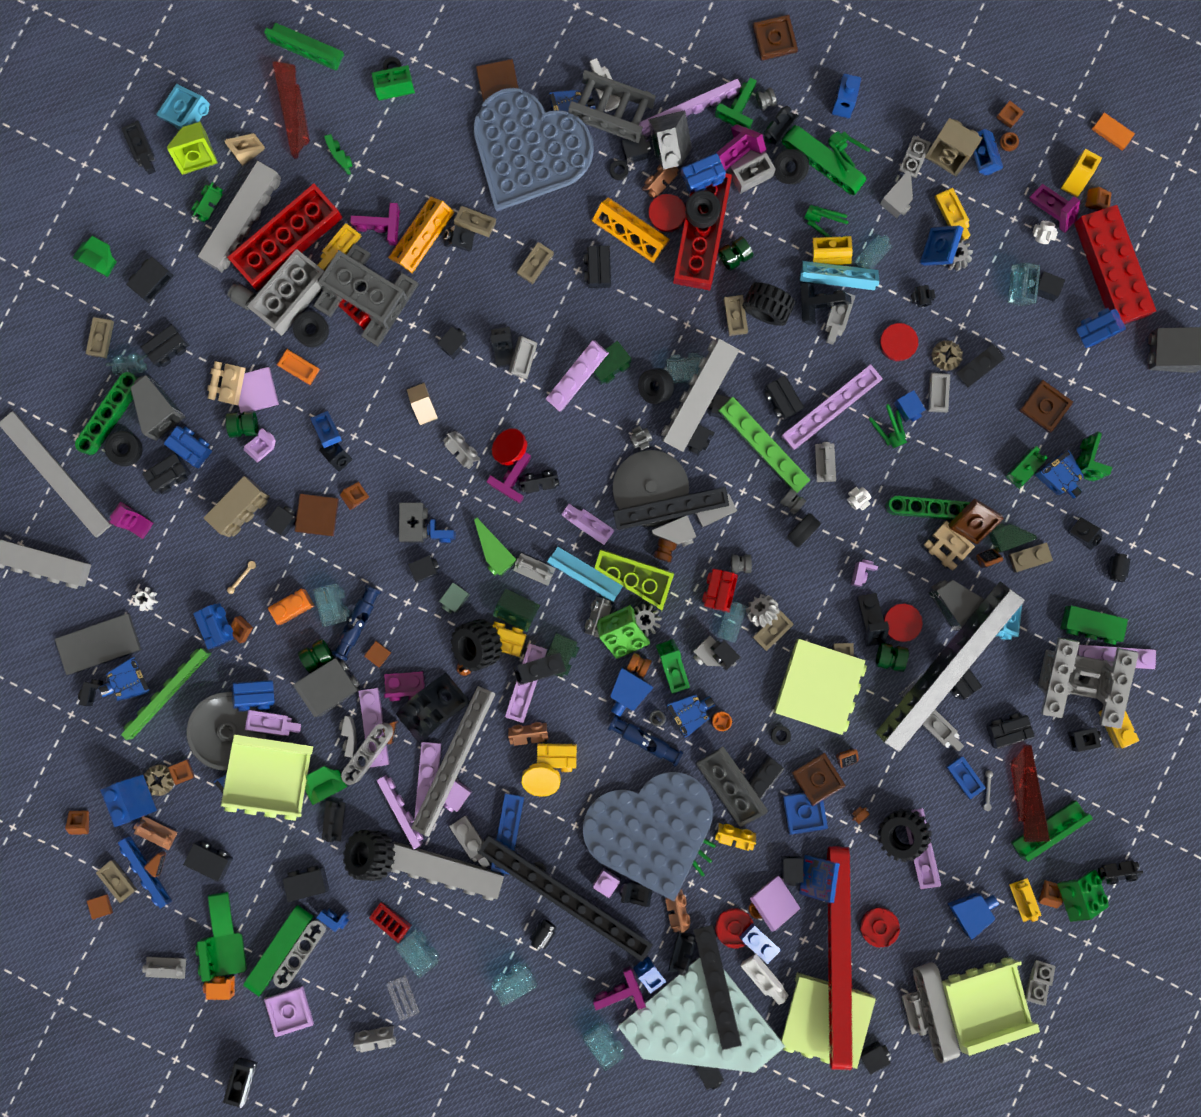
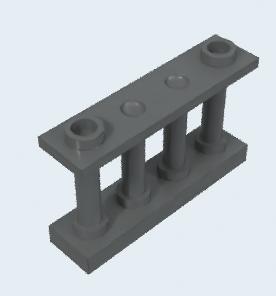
M584 70L582 84L586 85L579 103L571 101L568 113L580 118L584 124L639 143L643 127L639 126L646 107L653 109L656 95L600 76L596 72ZM593 88L604 91L597 109L586 106ZM611 94L621 97L614 116L604 113ZM628 101L639 104L632 122L621 119Z

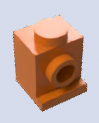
M231 975L227 979L223 976H216L210 981H205L203 993L206 994V1000H230L234 996L235 975Z

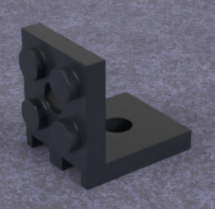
M444 673L414 695L396 715L420 744L445 721L469 704L470 701L451 677ZM441 694L445 695L448 701L443 700Z

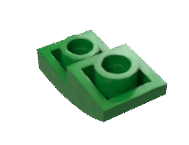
M332 134L324 136L335 161L347 175H350V167H353L350 155L346 156L344 150L340 149L338 140H334Z
M229 893L208 895L214 937L234 934Z

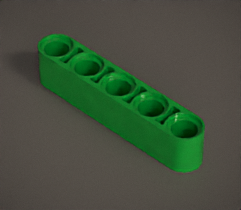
M793 125L782 139V143L787 149H797L803 152L808 158L810 166L850 195H856L867 180L864 174L845 161L849 168L847 173L832 150L797 125Z
M125 372L118 378L76 439L75 447L78 451L87 455H93L99 450L132 402L131 387L134 385L135 380L138 379L137 376L130 372ZM133 378V384L127 386L128 380ZM122 394V400L120 402H117V396ZM111 410V416L106 418V412ZM100 425V432L95 434V428ZM87 441H89L90 446L88 449L85 450L84 445Z
M894 496L886 502L885 508L891 515L953 520L971 502ZM893 501H897L899 503V510H894L892 508ZM912 502L918 504V512H914L911 509ZM931 504L937 506L938 511L936 514L931 512ZM950 506H954L957 509L956 515L950 513Z
M299 905L295 907L243 984L245 988L260 997L314 915Z

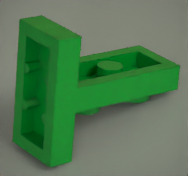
M750 77L747 83H743L739 91L741 96L739 99L735 98L731 108L719 103L715 117L732 126L737 124L750 129L753 120L742 115V112L755 89L757 80Z
M674 639L655 645L671 693L690 688L681 660V654Z

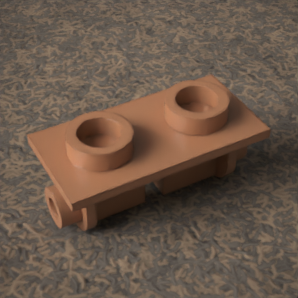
M659 165L657 168L658 172L646 179L644 182L646 185L642 190H649L648 194L652 198L658 197L666 188L662 181L664 180L669 184L678 175L677 172L679 170L677 167L663 170L662 166Z
M535 722L531 725H515L512 728H508L510 745L528 744L527 737H531V743L545 742V740L549 739L547 723Z
M145 816L134 826V834L167 850L170 849L178 833Z
M680 889L675 901L666 897L665 900L667 910L675 911V913L669 914L671 929L674 932L681 931L683 933L690 928V916L686 912V897L683 895L682 889Z

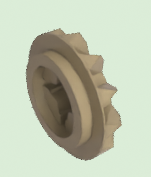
M944 340L934 347L932 360L939 369L953 370L961 363L963 351H961L959 344ZM950 349V355H953V357L946 361V356L943 353Z
M165 765L152 766L144 774L151 795H165L174 786L169 768ZM155 775L157 777L164 776L161 780V785H153L154 781L156 780Z

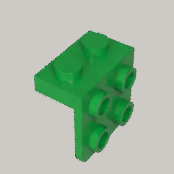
M1098 431L1082 440L1080 445L1082 452L1076 459L1078 467L1083 476H1085L1084 479L1089 481L1102 479L1110 475L1112 467L1094 461L1102 435Z
M1096 870L1088 872L1077 880L1061 881L1057 884L1070 922L1091 920L1108 908V898L1104 893L1102 880Z
M241 933L205 937L197 942L195 952L200 961L198 974L202 978V982L210 981L216 976L246 971L244 942Z

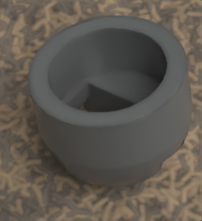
M656 710L650 714L649 720L651 724L659 727L665 723L666 717L664 713ZM657 715L662 721L658 722L654 717Z

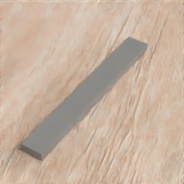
M12 411L0 421V427L95 537L98 538L112 526L15 412Z
M480 686L477 687L411 829L429 837L495 697L494 692Z

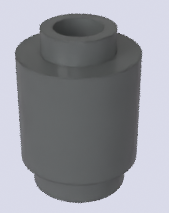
M233 284L228 291L230 300L246 310H249L247 306L256 296V293L241 284Z

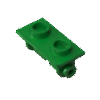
M213 182L210 186L205 185L200 193L203 195V198L200 202L196 200L191 209L194 212L192 217L197 214L199 216L198 219L202 222L208 220L214 208L208 205L209 202L216 206L223 195L221 188L216 186L214 189L212 187Z

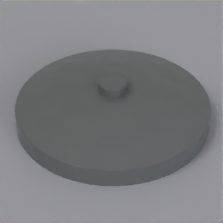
M646 450L631 455L619 466L613 481V496L618 509L689 494V482L685 470L675 458L661 451ZM674 518L649 523L642 526H660L672 521Z
M232 692L218 693L199 703L189 718L186 733L188 745L193 755L205 766L220 771H227L234 735L266 739L267 734L245 730L248 711L239 712L238 708L233 709ZM250 707L251 711L262 712L258 710V707Z

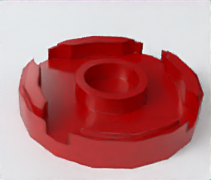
M662 194L656 197L649 207L650 222L657 230L662 232L675 231L683 224L686 217L683 201L672 194Z
M904 323L890 325L884 330L880 338L882 353L893 361L909 359L918 347L916 332Z
M507 429L500 433L492 446V456L502 465H512L516 460L519 461L527 449L525 435L517 429Z
M897 604L891 607L884 616V622L888 621L889 625L888 635L893 640L899 642L911 641L921 632L923 625L922 616L912 605Z
M876 907L870 909L864 914L860 923L863 938L874 947L881 948L892 945L900 933L898 918L885 908Z
M727 909L716 920V935L727 947L734 949L744 947L746 944L739 937L753 923V920L742 909Z

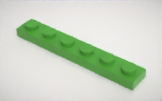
M731 397L718 410L791 489L798 493L810 481L804 472L734 397Z
M206 648L196 649L190 655L191 659L187 664L183 663L177 669L178 673L176 676L169 678L164 683V689L161 692H156L151 697V703L147 707H142L137 712L138 717L134 721H129L123 729L125 731L121 736L126 740L133 739L212 653Z

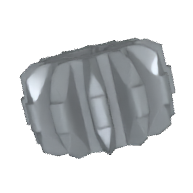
M964 239L959 241L956 251L958 257L955 256L953 263L948 264L949 270H952L953 267H955L956 271H959L961 267L966 268L968 266L967 263L972 260V257L969 255L973 253V250L967 249L970 243L964 245Z
M761 594L759 598L754 597L753 602H748L750 607L746 608L747 616L755 626L761 625L765 628L767 623L772 625V620H778L777 614L780 613L778 603L771 596L767 595L765 597Z
M642 604V611L637 606L634 608L638 613L637 615L635 614L636 624L641 630H645V635L648 637V629L655 634L656 631L653 629V626L656 628L661 626L655 623V621H660L662 618L654 617L659 611L655 610L652 613V605L649 606L647 611L645 604ZM644 615L649 616L650 624L642 625L640 617H644Z

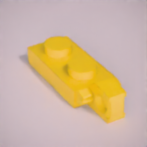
M950 188L935 195L934 198L948 226L960 225L964 228L960 240L968 239L970 236L967 229L969 227V219L954 189Z
M347 223L344 224L322 250V255L320 256L322 260L317 266L325 271L338 250L347 255L353 244H356L362 237L361 234Z

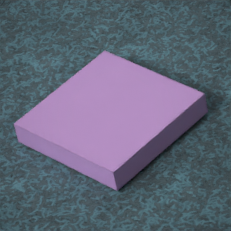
M269 367L244 374L239 399L241 414L244 411H256L279 405Z
M780 876L774 877L750 898L771 932L777 930L800 910L799 905Z
M303 986L264 999L275 1037L314 1024Z

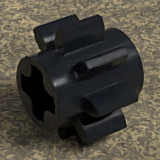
M929 285L915 287V292L911 294L912 303H916L919 308L932 305L931 301L936 298L934 289L930 290Z

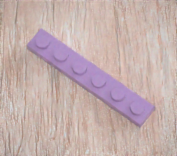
M738 79L733 80L648 119L685 110L686 117L692 113L698 114L710 105L714 107L726 98L732 99L736 97L740 91V82ZM648 119L641 121L639 126L643 127L642 135L644 134V137L651 135Z
M869 365L785 432L782 438L794 451L878 384L882 377L872 365Z

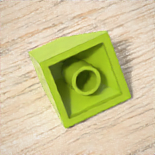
M201 122L182 127L167 146L182 175L218 163Z

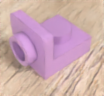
M869 560L857 562L851 585L860 587L862 583L865 584L868 573L865 571H876L878 566L873 565L874 562Z

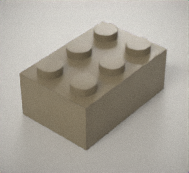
M949 118L925 158L957 177L974 153L982 137L976 131L964 127L958 120Z
M244 476L209 511L204 519L219 534L227 537L235 536L240 532V527L243 523L249 522L254 517L253 513L258 508L261 509L267 504V499L270 496L253 480Z

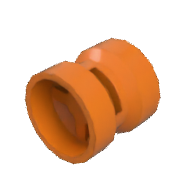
M719 711L712 716L711 723L715 729L726 731L731 727L732 719L726 712Z

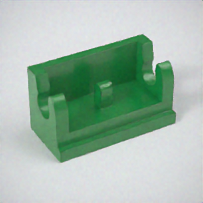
M408 65L372 73L374 88L379 101L415 93Z
M1037 446L1031 448L1005 476L1018 489H1021L1047 459L1046 455L1042 456L1039 453L1040 449Z

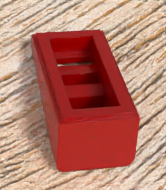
M342 299L338 306L365 330L371 321L368 314L361 311L355 316L360 309L354 307L349 311L353 305L348 303L344 306L347 301Z
M382 902L369 917L370 920L397 943L402 940L412 926ZM382 909H383V910L385 911V913H384V915L381 917V919L379 920V919L376 918V917L379 915V913H380V912L382 911ZM388 915H390L391 918L386 924H384L383 921ZM395 920L397 922L392 929L389 928L391 923ZM401 925L403 928L397 934L395 931Z

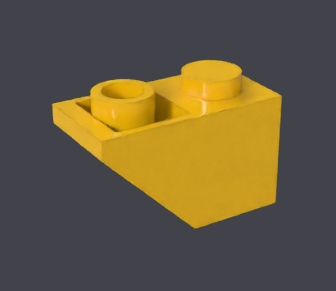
M1085 149L1078 156L1061 189L1078 197L1094 174L1102 157Z

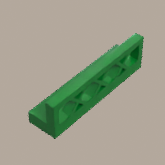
M278 23L274 24L272 30L266 28L264 32L270 43L337 71L344 56L343 51Z
M1074 800L1012 841L1011 844L1020 858L1029 862L1093 818L1089 813H1085L1079 803Z

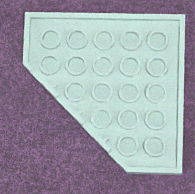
M700 958L689 966L688 973L685 976L678 975L647 1001L645 1008L637 1010L618 1026L642 1059L755 1073L785 1047L779 1037L724 970L742 1046L722 1050Z

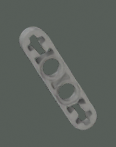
M382 723L374 727L344 768L341 777L345 784L352 785L361 780L391 739L393 728L390 724ZM384 728V729H385V731H384V734H385V735H384V736H381V737L378 739L377 737H379V736L382 734V730H381V729ZM371 741L376 744L375 752L369 749ZM360 756L365 758V766L359 764L358 758ZM355 769L358 770L352 775L353 779H350V772H353Z
M315 919L308 924L275 973L273 981L277 987L285 988L293 981L325 933L326 925L320 920ZM317 924H319V930L321 932L318 931L317 933H315L313 938L311 936H308L314 930L312 925L316 926ZM302 940L310 942L311 947L309 950L301 948L300 943ZM290 957H297L299 959V966H291L289 963ZM288 969L290 971L286 976V980L288 981H284L282 983L280 981L281 977L279 975L282 976Z

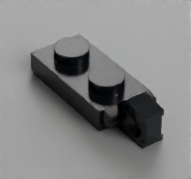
M136 121L122 127V132L134 160L140 167L144 166L148 174L156 172L152 161L155 160L154 153L141 123Z

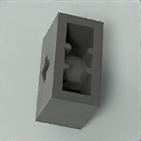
M399 503V541L401 543H425V538H428L427 527H425V519H428V508H425L423 503ZM413 518L418 521V524H415V528L410 524V522H413Z

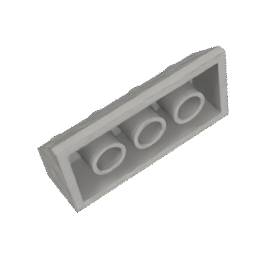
M296 249L247 307L282 336L293 324L297 316L305 310L322 290L318 281L325 271Z

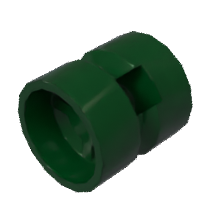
M742 236L732 241L731 246L727 244L718 250L723 264L729 271L740 266V262L745 263L754 257L751 247Z
M244 411L242 415L238 412L226 414V429L230 438L241 437L242 434H245V436L258 435L259 427L255 411Z
M322 638L314 642L312 648L306 647L298 652L303 666L310 674L319 669L320 664L325 665L334 659L330 648Z
M880 643L876 655V667L885 669L891 667L894 671L904 672L908 662L909 649L900 646L893 648L891 644Z

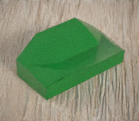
M91 236L86 242H82L73 256V259L107 278L117 262L111 255L110 245L94 236Z
M323 766L306 775L305 791L312 805L348 787L342 780L340 769L332 770Z

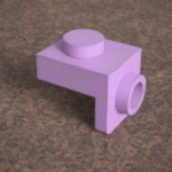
M262 428L259 430L258 436L244 446V451L258 463L274 449V436Z

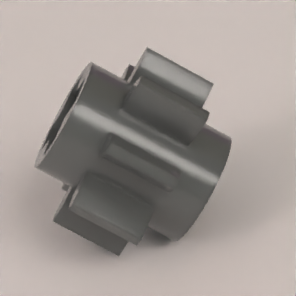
M641 426L632 429L633 434L629 435V438L634 448L640 447L642 451L650 447L648 442L652 441V437L648 429H642Z

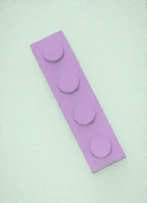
M593 340L547 396L546 400L558 411H562L608 355V352Z
M529 644L523 663L544 658L548 649ZM537 680L520 686L516 682L505 715L506 718L524 723Z
M1079 645L1077 655L1114 662L1116 649L1120 647ZM1121 648L1139 653L1135 668L1155 669L1156 650Z
M379 688L359 691L365 740L376 725L384 723ZM382 730V734H381L379 737H377L378 739H379L381 736H384L383 730ZM371 741L369 749L372 752L376 751V744ZM387 744L370 767L389 765Z
M421 743L415 818L440 767L442 743Z
M387 775L383 776L377 782L413 849L423 844V836L421 833L411 829L414 819L410 812L405 811L403 807L405 802L400 794H396L394 790L396 786L392 778H388Z
M923 808L912 810V812L918 811V816L925 817ZM906 827L909 843L912 845L914 843V835ZM930 843L926 851L914 859L920 889L941 886L932 844Z

